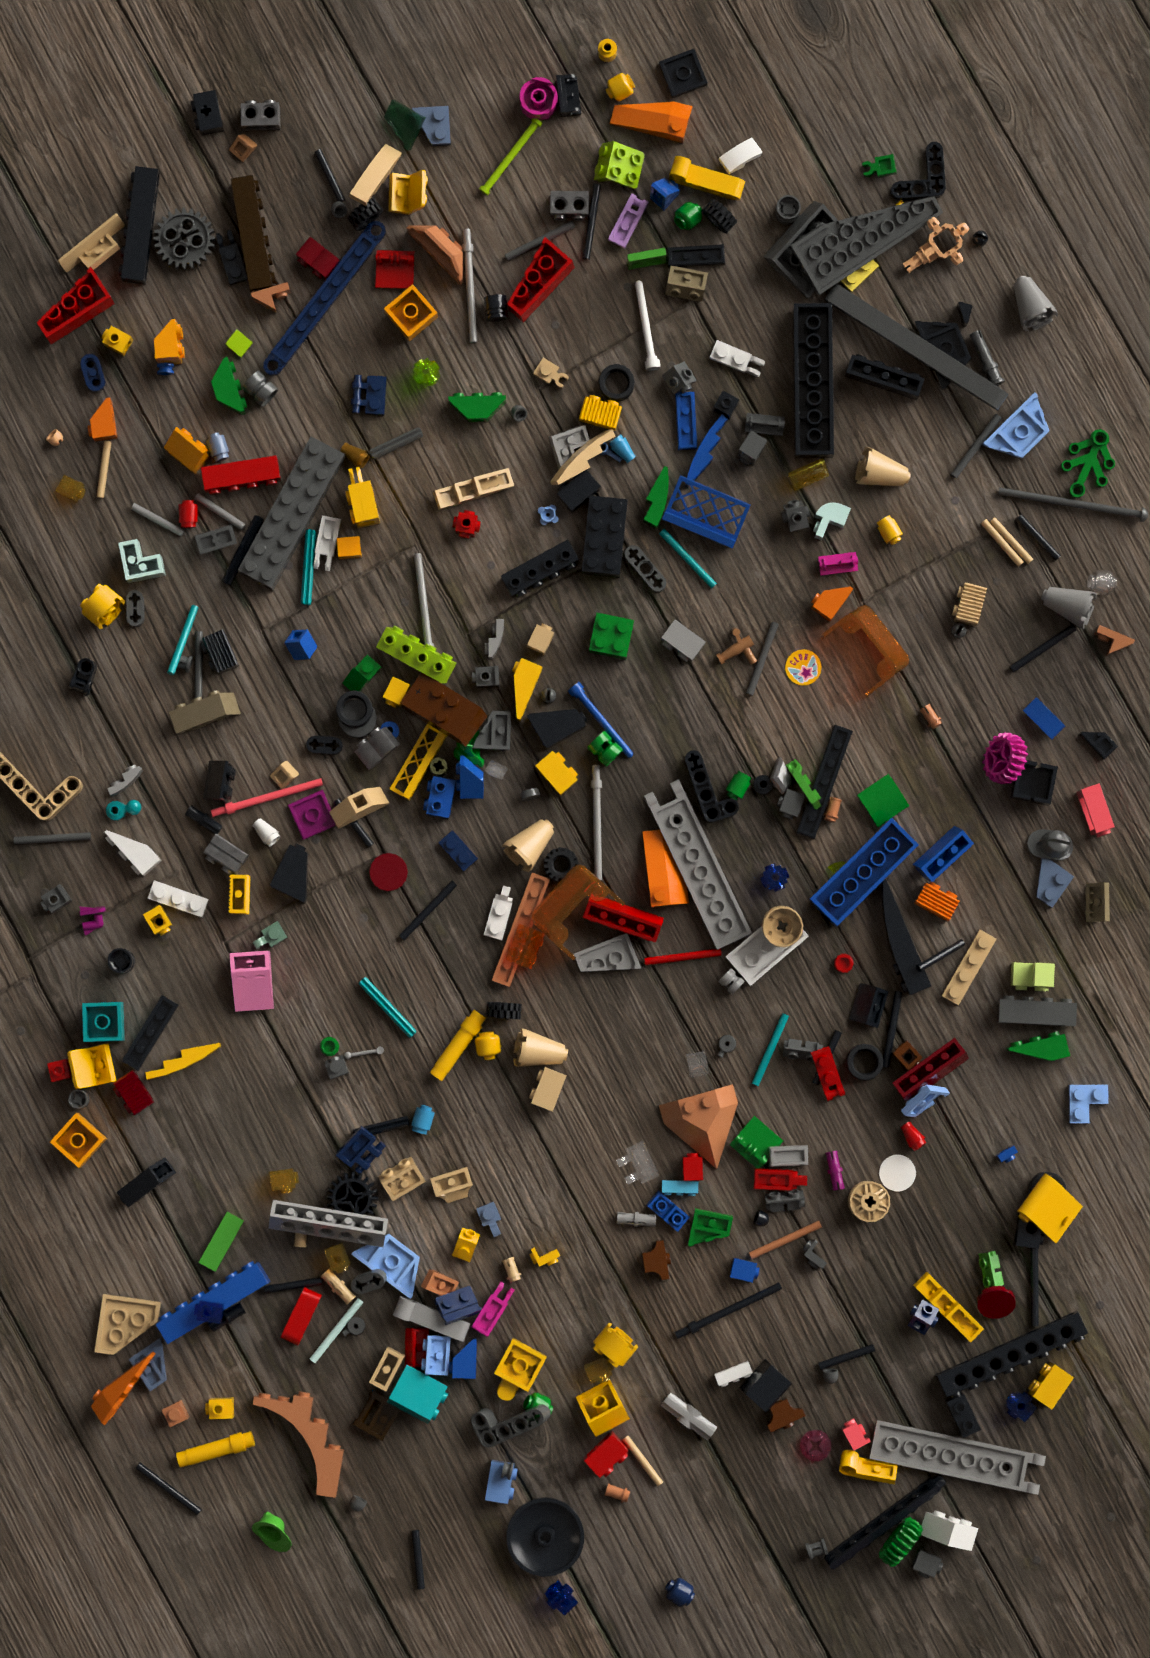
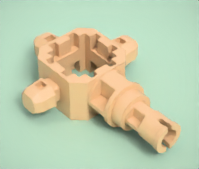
M935 217L929 219L927 225L933 232L929 234L927 243L919 247L916 255L902 263L904 268L910 265L906 271L911 273L921 264H930L937 258L945 259L948 256L951 257L950 260L956 266L963 262V257L957 250L962 247L963 240L960 235L963 236L969 231L967 224L961 223L955 229L952 224L947 223L940 227V223ZM947 229L956 240L957 245L943 254L933 238Z

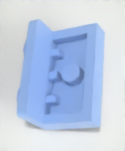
M427 1335V1339H423V1351H426V1359H422L421 1370H425V1375L448 1376L451 1337Z

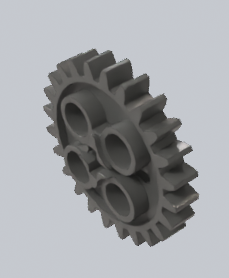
M185 208L182 209V213L175 209L174 215L168 212V219L162 216L164 223H157L160 230H154L159 236L153 237L155 242H159L154 245L155 249H160L157 252L158 256L164 255L162 261L165 262L169 259L168 265L170 267L175 263L176 269H179L180 265H182L184 270L187 269V265L194 269V263L201 266V259L207 261L205 255H212L209 248H215L214 244L210 242L216 240L214 236H210L215 231L214 229H209L212 226L211 222L205 223L207 217L203 216L200 218L201 213L199 211L194 215L192 208L189 213L186 212ZM187 222L193 224L189 230L183 229L184 224ZM175 232L176 237L170 240L167 239V234ZM185 236L188 241L184 242L181 237ZM195 239H202L201 245H193V241ZM184 248L186 252L184 255L179 256L176 254L177 250Z

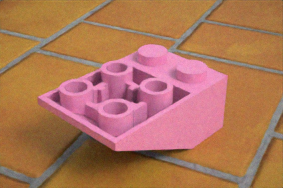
M270 951L230 953L235 1012L274 1009Z

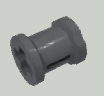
M181 655L177 668L189 673L193 656L186 657Z
M824 1538L812 1544L805 1543L810 1560L823 1554L829 1555Z

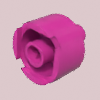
M535 77L522 86L520 90V107L527 117L545 120L549 119L556 111L558 94L556 88L548 79ZM538 96H540L541 99H542V100H540L539 102L536 101V99L538 98Z

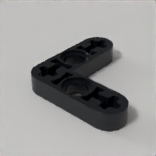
M931 142L926 147L927 180L895 182L890 191L891 196L895 200L923 199L931 196L939 198L944 194L946 190L944 154L940 143ZM932 147H935L939 152L936 154V160L930 162L929 160H933V152L929 151ZM938 165L941 168V172L937 175L933 174L930 171L931 166ZM935 179H939L938 187H942L939 193L932 189L935 186ZM907 185H910V195H907L908 191H903L901 195H898V192H894L898 186L901 190H907ZM915 185H921L923 187V193L915 194L913 192V187Z

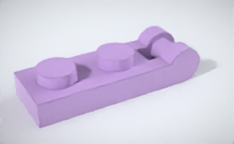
M631 194L608 241L625 249L649 202L646 200L642 201L636 195ZM635 205L639 207L638 211H635L631 209V207Z

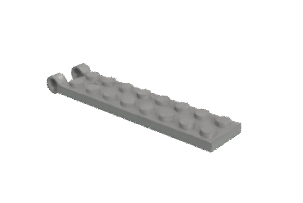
M678 779L670 783L677 799L659 806L653 792L644 795V798L718 950L752 934ZM674 817L680 818L679 824L673 822Z
M877 1420L869 1459L1038 1495L1040 1484L1024 1481L1027 1463L1044 1466L1046 1456ZM1004 1464H1008L1010 1466V1469L1008 1471H1004L1002 1469Z

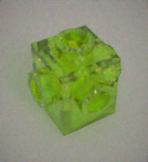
M428 358L425 360L420 359L414 364V375L412 377L418 385L422 384L426 388L433 386L439 381L440 373L438 370H440V367L434 360L430 361ZM426 368H429V370H430L429 373L424 374V373L422 372V371H424Z

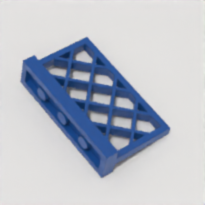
M680 475L662 519L733 548L751 504ZM682 481L690 484L691 492L682 495L679 488ZM705 490L710 499L700 502L696 492ZM694 494L697 504L687 507L684 497ZM722 497L728 506L717 509L714 499ZM681 499L685 509L680 511L672 509L673 502ZM711 501L715 511L705 515L702 504ZM741 505L746 508L742 515L735 517L731 507ZM699 506L703 516L699 518L692 517L689 510ZM729 508L733 518L723 522L719 512ZM717 514L720 524L710 525L707 517ZM734 521L737 527L735 534L727 532L724 524Z

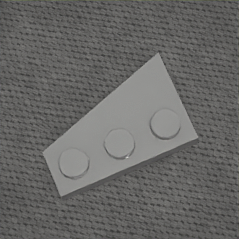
M627 933L574 953L580 972L641 969Z

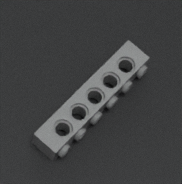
M273 1200L268 1228L383 1247L388 1219Z

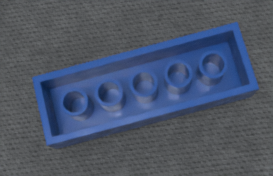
M891 818L809 901L837 927L919 844Z
M252 1261L242 1267L243 1271L238 1274L235 1271L225 1277L226 1282L223 1284L220 1281L208 1288V1293L205 1294L202 1291L192 1297L193 1302L190 1304L186 1301L175 1308V1313L171 1314L169 1311L159 1317L158 1320L160 1322L156 1326L166 1343H171L271 1282L260 1262L255 1264Z

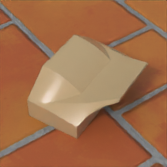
M467 1167L430 1178L435 1196L442 1198L447 1203L468 1197L469 1189L473 1186Z

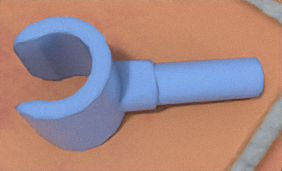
M604 442L602 445L606 449L600 454H607L621 462L622 458L609 450L607 443Z

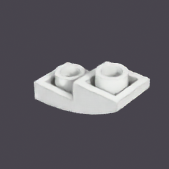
M750 138L723 154L718 160L727 173L731 174L743 168L747 162L760 157L762 150L753 138Z

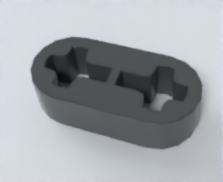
M132 590L126 596L127 621L133 627H140L145 620L144 596L138 590ZM134 594L140 598L137 601V607H134V602L130 601ZM134 610H137V615L141 617V619L137 620V623L131 620V617H134Z
M374 1269L359 1274L351 1282V1289L357 1294H364L379 1289L387 1281L386 1273L381 1269ZM375 1276H376V1278H380V1279H381L380 1281H378V1280L372 1281V1279H373ZM358 1282H366V1284L363 1287L361 1285H357Z

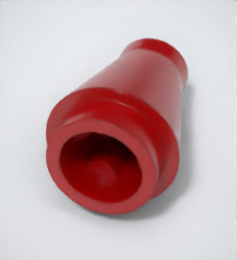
M910 1121L901 1127L908 1146L913 1151L920 1149L927 1143L924 1140L925 1137Z

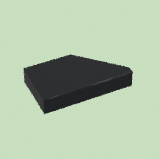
M1105 732L1080 733L1081 737L1103 760L1118 747Z

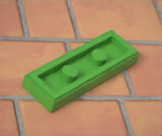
M227 1211L199 1263L216 1272L244 1220Z

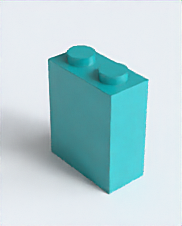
M406 1365L387 1403L428 1424L431 1419L433 1421L436 1419L440 1411L436 1408L439 1403L443 1404L447 1398L448 1393L445 1391L448 1386Z

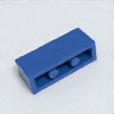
M954 826L912 865L924 879L933 882L974 843L962 829Z

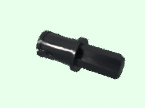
M193 805L189 807L185 814L199 823L200 827L203 826L214 834H218L222 829V825L210 818L209 814L202 813Z
M239 1302L227 1311L223 1310V1314L210 1321L208 1325L212 1331H216L227 1323L232 1324V1321L246 1312Z

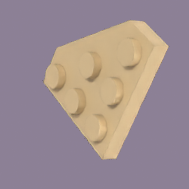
M103 1294L95 1352L114 1355L159 1321L161 1302Z

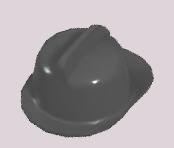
M1037 830L1029 836L1027 841L1029 851L1039 858L1064 860L1073 851L1071 838L1060 830Z

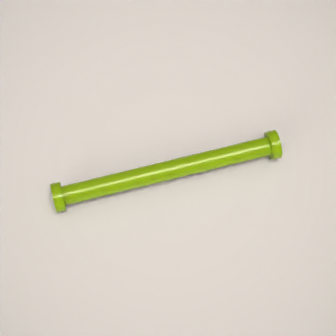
M532 118V123L484 186H480L479 190L483 194L489 195V190L537 127H541L542 123L537 118Z

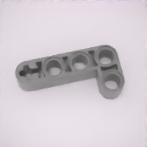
M404 1296L399 1297L393 1316L411 1321L464 1342L471 1324L465 1320H459L445 1325V1321L437 1309Z

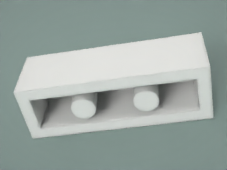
M746 1361L714 1375L718 1385L724 1387L729 1385L728 1383L731 1381L733 1383L739 1381L741 1377H750L753 1372L749 1362Z

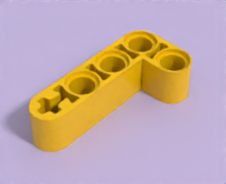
M675 156L669 174V180L672 179L677 184L737 201L741 198L745 181L740 178L693 165L690 159L682 156Z

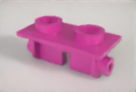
M856 552L818 557L820 576L858 571Z

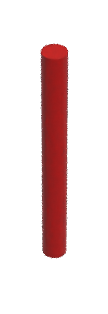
M721 948L718 950L711 949L647 957L644 960L645 965L717 957L721 956Z

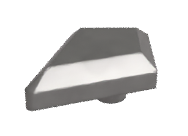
M779 757L776 760L770 780L773 783V787L783 794L793 784V781L782 758Z

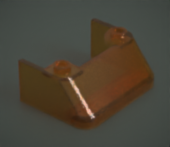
M866 605L858 607L843 617L820 637L824 640L839 627L849 634H853L862 628L881 652L884 659L878 664L877 673L882 680L865 694L867 697L909 664L908 654L875 612Z
M576 865L535 908L531 914V920L552 942L574 960L576 957L563 945L568 938V930L562 922L587 895L595 901H601L610 894L622 906H624L625 902L587 867Z

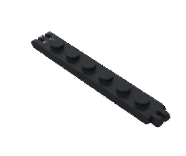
M936 1475L934 1478L927 1479L830 1551L829 1555L824 1557L829 1567L834 1570L847 1560L852 1559L856 1553L868 1547L872 1541L883 1536L891 1527L899 1524L902 1519L910 1513H914L922 1504L930 1501L946 1484L943 1477Z

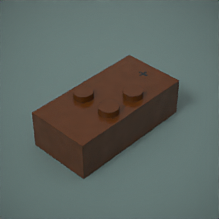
M422 672L400 702L407 712L465 747L487 718L486 713L481 707Z

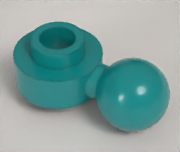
M130 800L127 805L120 801H112L106 807V814L112 820H121L127 812L131 815H137L141 811V804L137 800ZM114 807L118 808V812L116 814L113 813Z

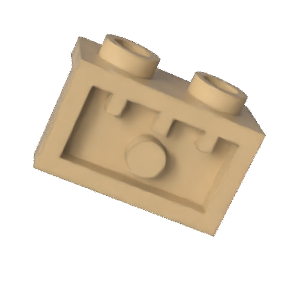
M412 1157L402 1159L396 1166L384 1170L378 1176L392 1201L426 1182Z

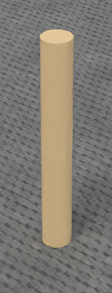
M104 441L97 498H104L111 441Z
M994 517L990 524L1022 559L1029 564L1033 558Z
M987 519L984 520L981 525L1018 567L1024 563Z
M627 1435L622 1441L658 1487L663 1483L662 1479Z

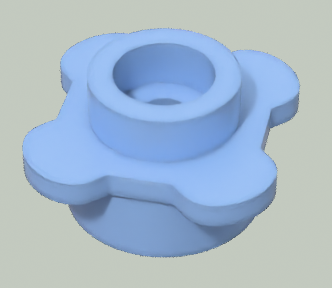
M555 505L538 509L542 525L558 522Z

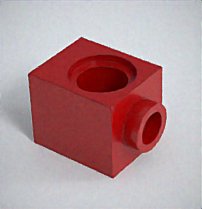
M68 1059L47 1063L51 1082L72 1078Z
M687 1153V1157H682L683 1181L703 1180L702 1157H698V1153Z

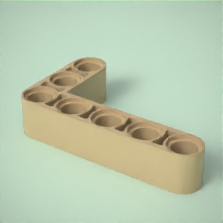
M0 752V779L43 821L53 819L82 791L83 784L81 780L77 777L69 776L44 798ZM4 766H9L10 773L3 776L1 769ZM21 779L23 787L17 790L14 784L17 780ZM73 780L77 781V788L70 790L68 787L69 783ZM31 793H35L37 796L34 803H29L27 799ZM57 794H63L64 800L60 804H56L54 800ZM44 807L50 809L47 817L41 816V810Z

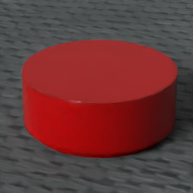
M840 954L834 960V967L840 973H847L853 968V959L848 954Z

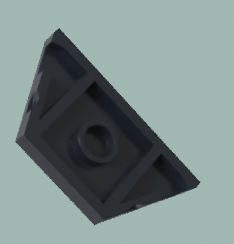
M915 321L921 338L966 366L971 356L957 323ZM935 371L942 390L946 389L951 381Z

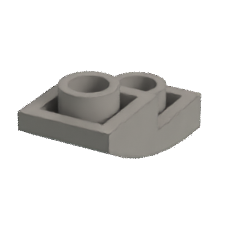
M496 619V624H493V635H496V638H489V643H485V654H488L489 659L494 658L500 647L504 631V619Z
M136 765L126 768V772L122 773L125 781L117 780L110 784L111 787L107 788L110 796L113 797L131 786L143 772L140 766L136 767Z

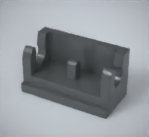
M232 524L195 535L200 555L237 543Z

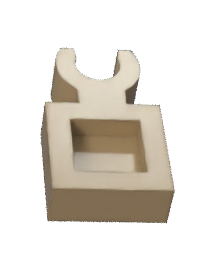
M542 358L533 373L534 376L547 384H550L552 380L555 381L556 386L563 389L564 385L559 383V379H569L567 374L557 373L559 367L545 358Z

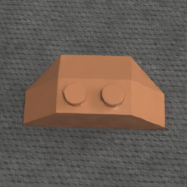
M409 225L406 228L407 233L461 285L463 283V248L456 241L452 242L448 238L450 235L443 228Z

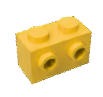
M552 751L535 767L561 796L578 781L576 778L578 774L571 766L568 768L563 763L566 760L559 752L555 754Z

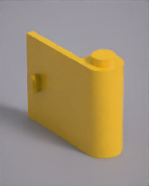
M1044 1173L1017 1212L1021 1220L1026 1223L1029 1221L1034 1223L1056 1244L1083 1206L1054 1178Z

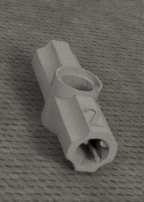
M671 1392L661 1404L688 1429L694 1430L707 1441L717 1429V1426L701 1415L702 1413L690 1404L684 1403Z

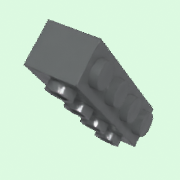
M1004 995L1003 999H998V1023L1076 1026L1077 1003H1072V999H1061L1060 1002H1053V998H1041V1001H1034V997H1022V1000H1014V996Z

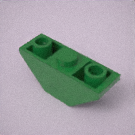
M225 357L211 381L216 399L219 404L241 415H245L244 409L247 408L245 398H241L239 394L242 388L239 379L235 380L233 375L236 372L233 361L229 362L228 357Z
M500 392L491 393V396H483V393H472V396L454 393L452 394L453 396H448L449 404L468 422H488L506 403V395H502Z

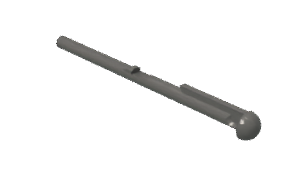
M999 487L998 495L1138 517L1140 522H1144L1148 518V511L1143 507L1139 511Z

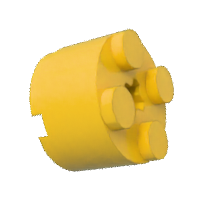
M98 584L94 588L93 594L89 599H84L80 607L82 608V615L99 629H103L102 625L108 626L117 618L122 611L119 607L121 603L125 604V600L109 586Z
M608 1323L593 1341L595 1344L593 1349L600 1355L605 1354L609 1358L608 1361L617 1368L619 1365L624 1366L638 1349V1345L633 1346L631 1344L633 1342L631 1337L617 1326L615 1329L611 1328L612 1324Z

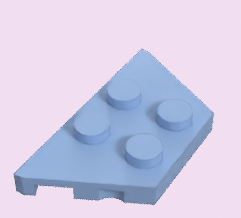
M1034 392L983 445L1022 459L1049 432L1037 394Z
M385 1235L383 1247L365 1245L352 1252L355 1258L371 1270H383L386 1273L388 1283L411 1299L413 1297L420 1257L392 1235Z

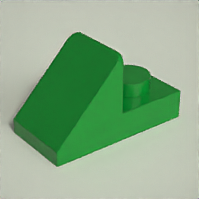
M367 654L356 667L352 668L342 684L350 691L361 692L382 667Z

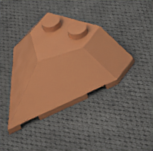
M733 1084L659 1105L664 1125L717 1169L738 1105Z

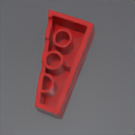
M544 237L542 245L535 253L533 261L529 268L526 269L524 277L507 303L509 311L523 323L575 268L573 261L546 237Z
M92 267L37 322L50 344L55 343L115 304Z

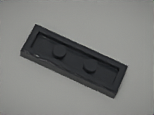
M724 244L667 248L668 268L671 266L688 267L725 264Z

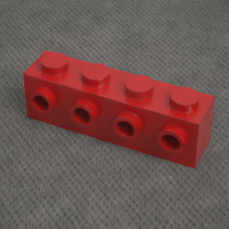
M277 455L201 467L204 490L206 493L209 492L210 495L220 494L221 490L227 489L229 492L240 490L239 487L246 486L247 489L259 487L258 484L266 483V486L276 485L277 481H281Z
M593 893L590 895L583 918L591 922H597L609 928L617 929L655 943L664 920L663 917Z

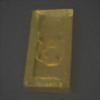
M823 458L788 473L794 491L829 477Z

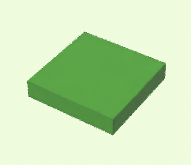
M665 248L627 254L628 270L666 263Z

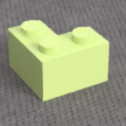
M1013 962L1011 966V986H1015V990H1027V987H1035V991H1049V988L1054 987L1055 964Z

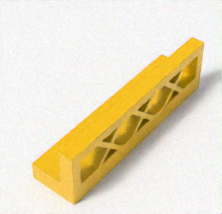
M427 724L391 785L390 790L410 801L447 735ZM429 729L438 733L434 741L427 743L425 735ZM426 746L427 753L425 757L417 759V749ZM416 763L417 771L415 774L408 776L407 766ZM407 779L408 786L404 793L395 788L399 781Z

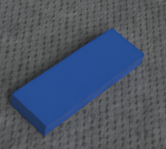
M679 392L675 394L678 450L697 449L694 392H686L684 394Z

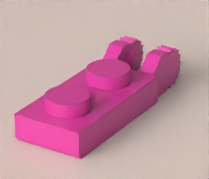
M500 1282L495 1292L490 1295L471 1326L486 1337L491 1333L515 1291L511 1288L506 1293L504 1300L498 1298L497 1295L502 1291L505 1284L503 1282Z

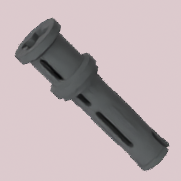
M981 330L971 333L969 336L983 365L982 372L986 374L988 381L996 386L1004 383L1005 379L1001 377L998 370L999 365L993 361Z

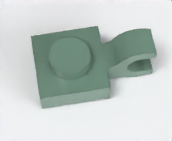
M276 921L261 931L264 935L263 937L252 943L256 949L261 948L267 943L272 948L288 937L279 922Z

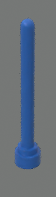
M580 682L576 683L568 690L569 694L576 699L579 698L613 741L623 749L622 752L628 758H631L633 756L632 750L584 694L583 685Z

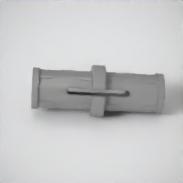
M618 1212L617 1224L634 1225V1227H655L656 1215L639 1214V1212Z

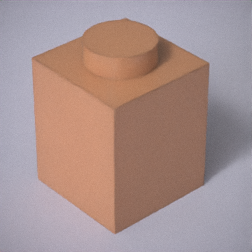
M182 1400L162 1409L169 1427L190 1417Z

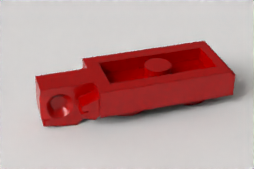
M754 1168V1189L792 1191V1189H797V1185L807 1186V1175H798V1171Z

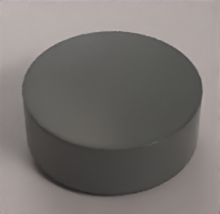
M532 788L521 792L522 801H530L540 797L539 789Z

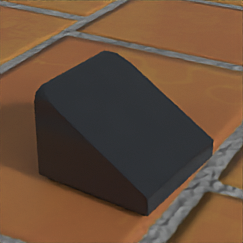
M958 302L957 309L962 326L966 327L973 306Z

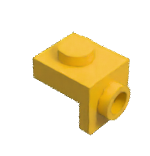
M462 1228L452 1256L470 1262L480 1234L471 1229Z
M535 1247L531 1248L532 1253L529 1254L534 1265L538 1263L539 1267L546 1263L550 1266L558 1262L557 1258L560 1257L557 1249L539 1257Z

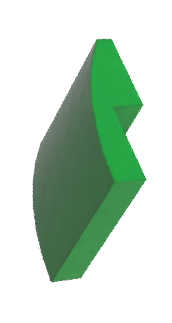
M889 774L857 795L877 828L909 807L903 794Z

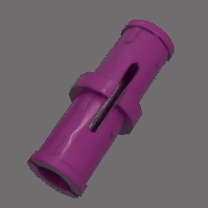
M837 1150L832 1151L834 1159L831 1157V1152L825 1153L829 1166L827 1171L831 1176L833 1191L838 1190L837 1182L840 1189L845 1188L841 1174L843 1169L839 1164Z

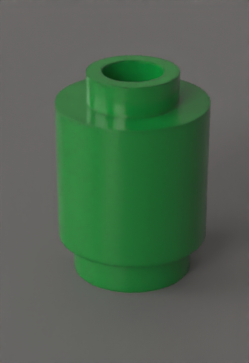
M737 771L725 789L728 792L727 796L736 801L738 798L742 799L751 784L749 782L751 777Z

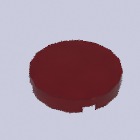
M381 854L371 864L370 878L374 885L381 890H397L407 880V865L396 854Z
M1003 1286L988 1287L977 1297L979 1312L991 1319H1000L1008 1316L1016 1306L1013 1292L1010 1289H1005Z

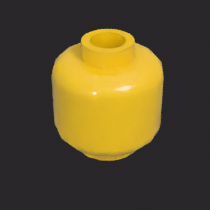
M619 73L607 81L608 88L606 92L611 99L615 98L617 101H622L633 94L635 85L628 74Z
M494 1031L479 1033V1036L475 1038L476 1053L478 1056L484 1057V1060L495 1059V1055L501 1052L500 1038L497 1034H494Z

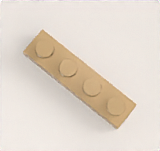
M982 930L978 931L941 995L942 997L956 1005L960 1004L994 945L996 938Z

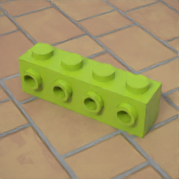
M397 626L385 628L376 648L440 683H447L456 665V662L452 661V656L444 652L441 655L436 652L437 648L427 643L426 645L419 643V638L411 634L408 637L403 634L404 630Z

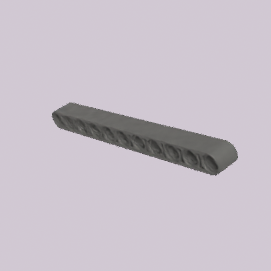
M835 284L826 296L825 300L828 303H832L834 307L993 409L998 411L1009 395L992 382L840 285Z

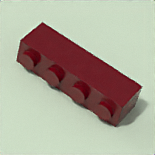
M953 1038L894 1081L893 1085L904 1101L907 1102L918 1094L921 1087L934 1085L967 1061L969 1057L956 1038Z

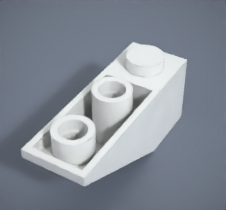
M108 830L105 831L108 835L105 839L112 846L116 845L120 849L118 853L125 861L127 859L133 864L131 868L137 875L141 873L145 876L162 861L148 845Z

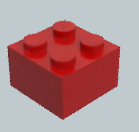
M611 1431L584 1456V1462L599 1478L603 1475L607 1477L614 1470L613 1465L616 1462L620 1464L628 1457V1447Z

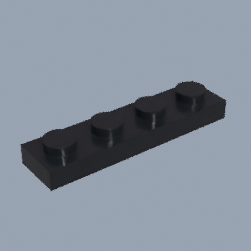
M164 995L160 997L122 1060L124 1063L137 1071L140 1070L179 1005Z

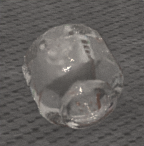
M1095 570L1088 576L1087 587L1091 592L1097 593V595H1110L1113 589L1117 587V579L1111 571Z

